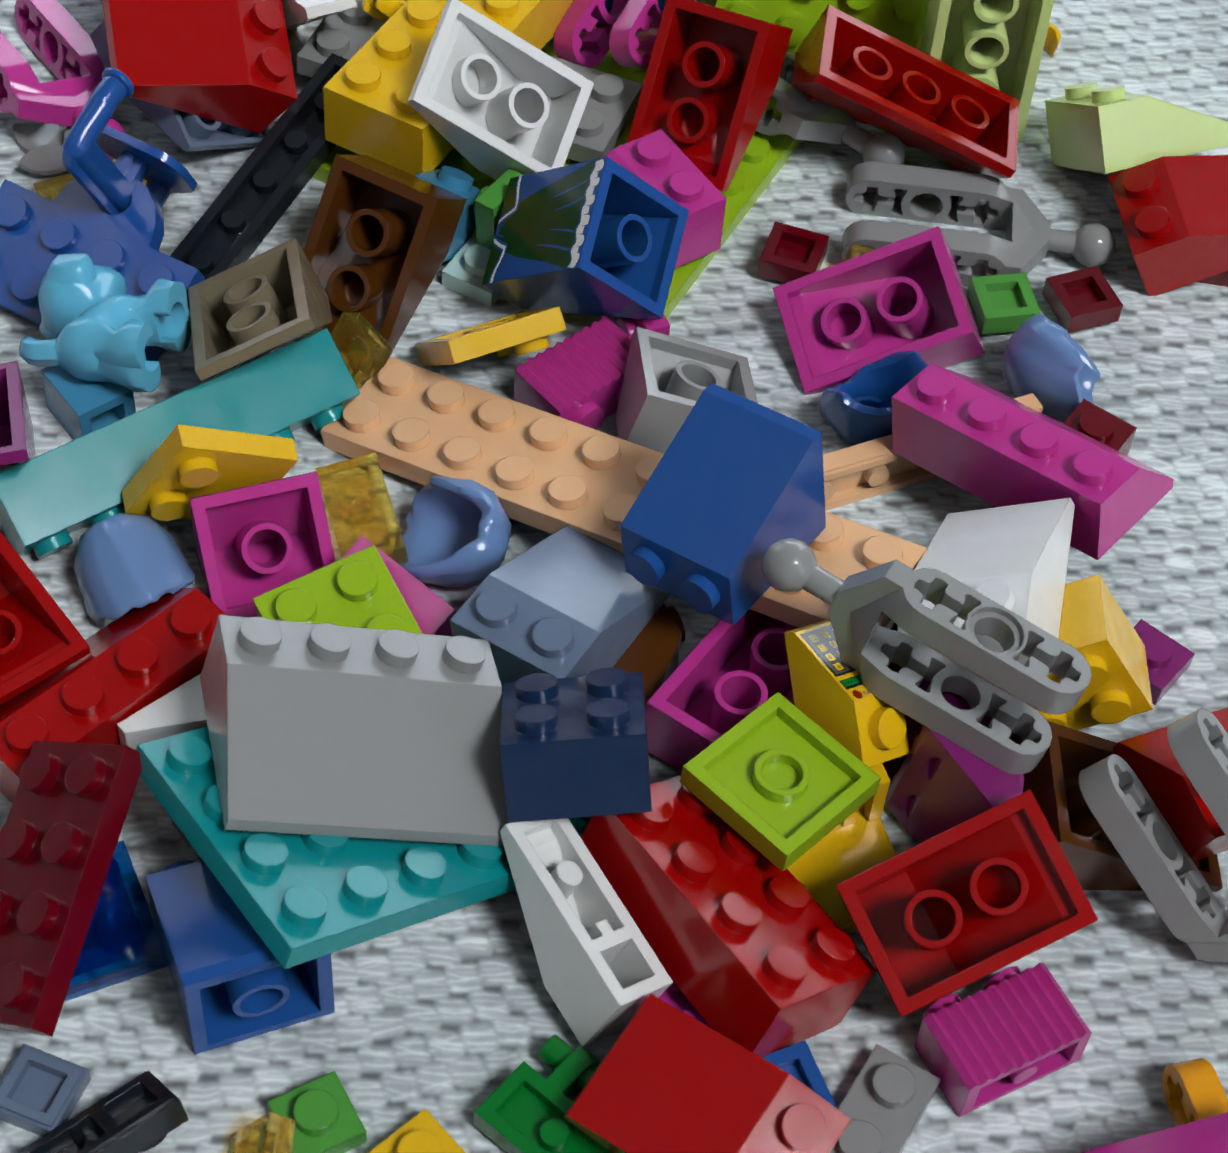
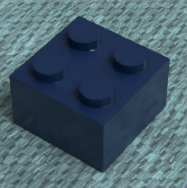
M602 668L590 672L587 676L558 679L550 674L535 673L523 676L516 682L503 683L500 754L508 823L652 812L642 672L627 673L618 668Z

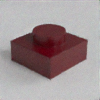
M775 221L759 258L757 275L787 283L819 271L827 253L830 236Z
M1098 266L1047 277L1045 280L1042 295L1068 333L1119 320L1123 304Z

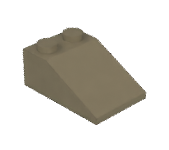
M296 238L188 288L195 372L201 381L265 356L271 350L290 341H299L317 333L325 325L333 322L328 295Z

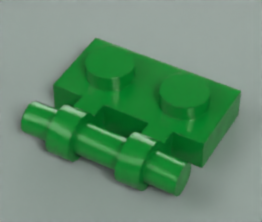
M557 1035L550 1037L538 1054V1058L554 1070L546 1079L523 1061L474 1111V1125L507 1153H611L564 1118V1115L573 1104L569 1097L581 1092L599 1066L600 1060L584 1047L573 1049Z

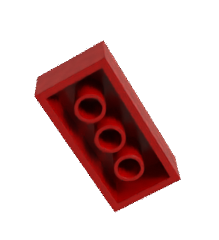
M681 775L650 784L652 812L592 816L581 836L582 841L670 978L713 1030L763 1058L769 1053L799 1043L841 1023L876 969L859 951L852 939L837 926L809 894L807 888L788 869L782 872L680 783Z

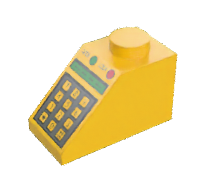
M823 620L784 632L794 705L869 768L910 753L904 713L875 697L861 681L860 672L841 661L831 620Z

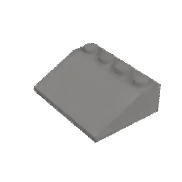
M218 616L201 672L200 682L224 830L504 847L500 830L508 823L500 754L502 686L488 640L474 639L467 636L410 633L395 629L378 630L346 627L330 623L313 624L270 620L264 617Z

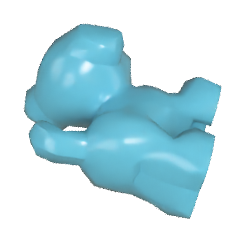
M87 253L58 255L51 262L38 291V302L42 318L39 329L42 336L49 340L41 341L33 336L24 337L20 341L19 355L25 362L33 366H60L82 381L111 382L134 392H153L160 383L161 367L160 362L146 360L145 346H158L179 352H184L188 348L192 329L185 286L182 282L161 278L151 286L145 295L132 296L127 294L125 278L120 273L108 266L94 265L93 260Z

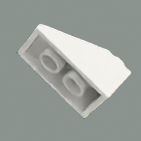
M447 0L407 102L477 170L497 180L509 168L527 175L564 166L594 83L460 0Z
M1071 498L948 513L927 547L928 550L923 554L914 570L930 568L944 572L1058 638L1075 504ZM925 599L921 603L930 609H933L935 606L932 602ZM957 616L953 624L961 628L965 620ZM898 626L897 632L910 636ZM981 634L975 635L979 643L987 649L998 652L1004 651L1000 643L992 637ZM1021 654L1017 662L1025 665L1029 658Z

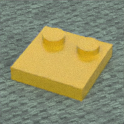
M560 306L520 311L425 340L415 345L423 366L453 365L496 352L498 357L514 353L515 356L538 351L550 346L548 335L567 329Z
M178 424L122 490L125 513L152 516L160 521L191 520L189 498L283 478L298 462L294 439Z

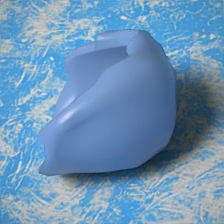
M1035 314L1023 322L1012 334L1004 352V371L1007 384L1016 397L1033 393L1043 406V414L1066 420L1083 399L1094 404L1092 391L1095 383L1100 379L1099 370L1084 349L1069 335L1067 330L1049 320L1045 315Z
M432 476L430 483L414 496L412 507L405 519L408 525L406 532L401 537L399 549L401 562L399 565L422 583L444 587H471L483 581L491 572L501 566L511 538L512 524L495 492L470 479Z
M118 513L95 523L80 536L74 571L83 595L87 615L99 627L105 626V618L110 620L118 619L132 608H142L158 601L162 595L167 593L174 594L182 587H188L195 581L193 570L171 534L150 516Z

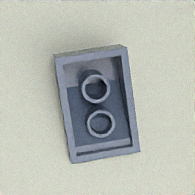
M566 525L491 572L450 619L452 636H467L489 641L503 692V683L516 682L519 678L529 674L546 673L558 679L583 677L597 669L613 668L671 594L655 586H646L627 573L624 553Z

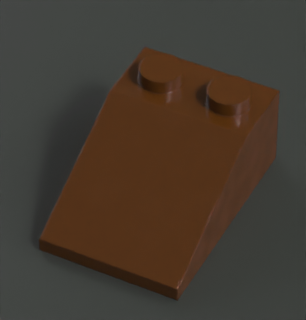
M335 155L304 248V253L328 295L333 322L325 325L322 330L328 329L338 348L377 366H382L387 361L448 254L467 200L466 198L368 155Z
M1047 721L1052 732L1050 746L1038 765L1031 772L1024 774L1023 792L1031 789L1083 890L1143 891L1089 809L1079 785L1080 771L1112 754L1116 755L1113 747L1117 743ZM1023 739L1018 740L1016 744L1021 745ZM1217 854L1194 862L1212 892H1218L1223 888Z

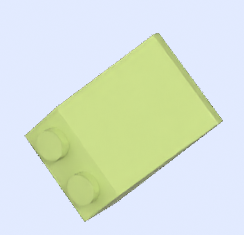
M1096 82L1079 83L1064 87L1065 96L1045 100L1051 159L1055 166L1108 174L1129 169L1162 156H1186L1228 146L1227 121L1151 96L1128 94L1125 92L1124 85L1098 88Z

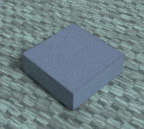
M23 1043L0 1081V1120L41 1137L47 1135L68 1121L91 1080L89 1069Z

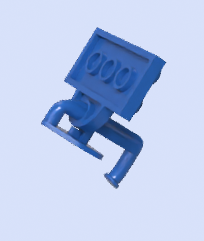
M109 67L102 72V81L88 99L63 142L62 163L75 180L68 183L53 201L7 179L4 180L0 187V308L40 327L42 321L38 302L39 287L51 262L61 254L87 253L93 260L94 265L113 268L125 278L127 294L132 296L145 295L151 286L161 278L182 282L187 292L188 308L190 306L188 288L205 280V277L198 269L159 251L164 237L162 207L170 194L192 193L197 186V182L181 163L167 153L107 125L122 99L129 98L134 93V86L131 80L116 68ZM106 154L114 158L116 163L114 164ZM143 180L147 181L145 185L142 183ZM145 346L146 360L158 361L165 348Z

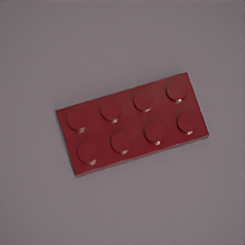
M34 741L30 755L21 768L17 792L6 823L0 830V1028L53 1037L142 771L139 751L127 745Z

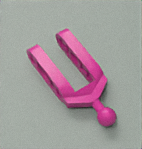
M16 0L15 19L21 37L59 80L40 83L29 63L0 31V111L2 113H13L17 119L72 127L88 99L102 81V72L105 70L90 35L58 0ZM112 118L109 119L108 126L125 133L124 128L119 122ZM106 154L111 159V161L114 160V158Z
M574 0L554 33L553 45L555 54L558 58L585 67H593L604 59L610 49L614 60L621 66L648 67L663 12H661L657 0H613V8L610 13L605 8L604 0Z

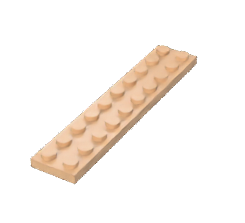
M389 357L359 389L360 395L344 405L343 418L324 426L320 430L324 447L424 486L430 483L432 476L473 480L495 492L508 518L550 534H554L567 525L622 553L623 545L620 525L664 455L655 450L393 357ZM826 511V528L809 545L815 554L817 565L844 581L850 575L895 559L915 569L923 554L928 550L925 546ZM771 585L750 607L753 611L798 628L823 620H830L828 613L830 605L803 589L796 592H784L776 590ZM885 614L879 625L885 627L890 618Z

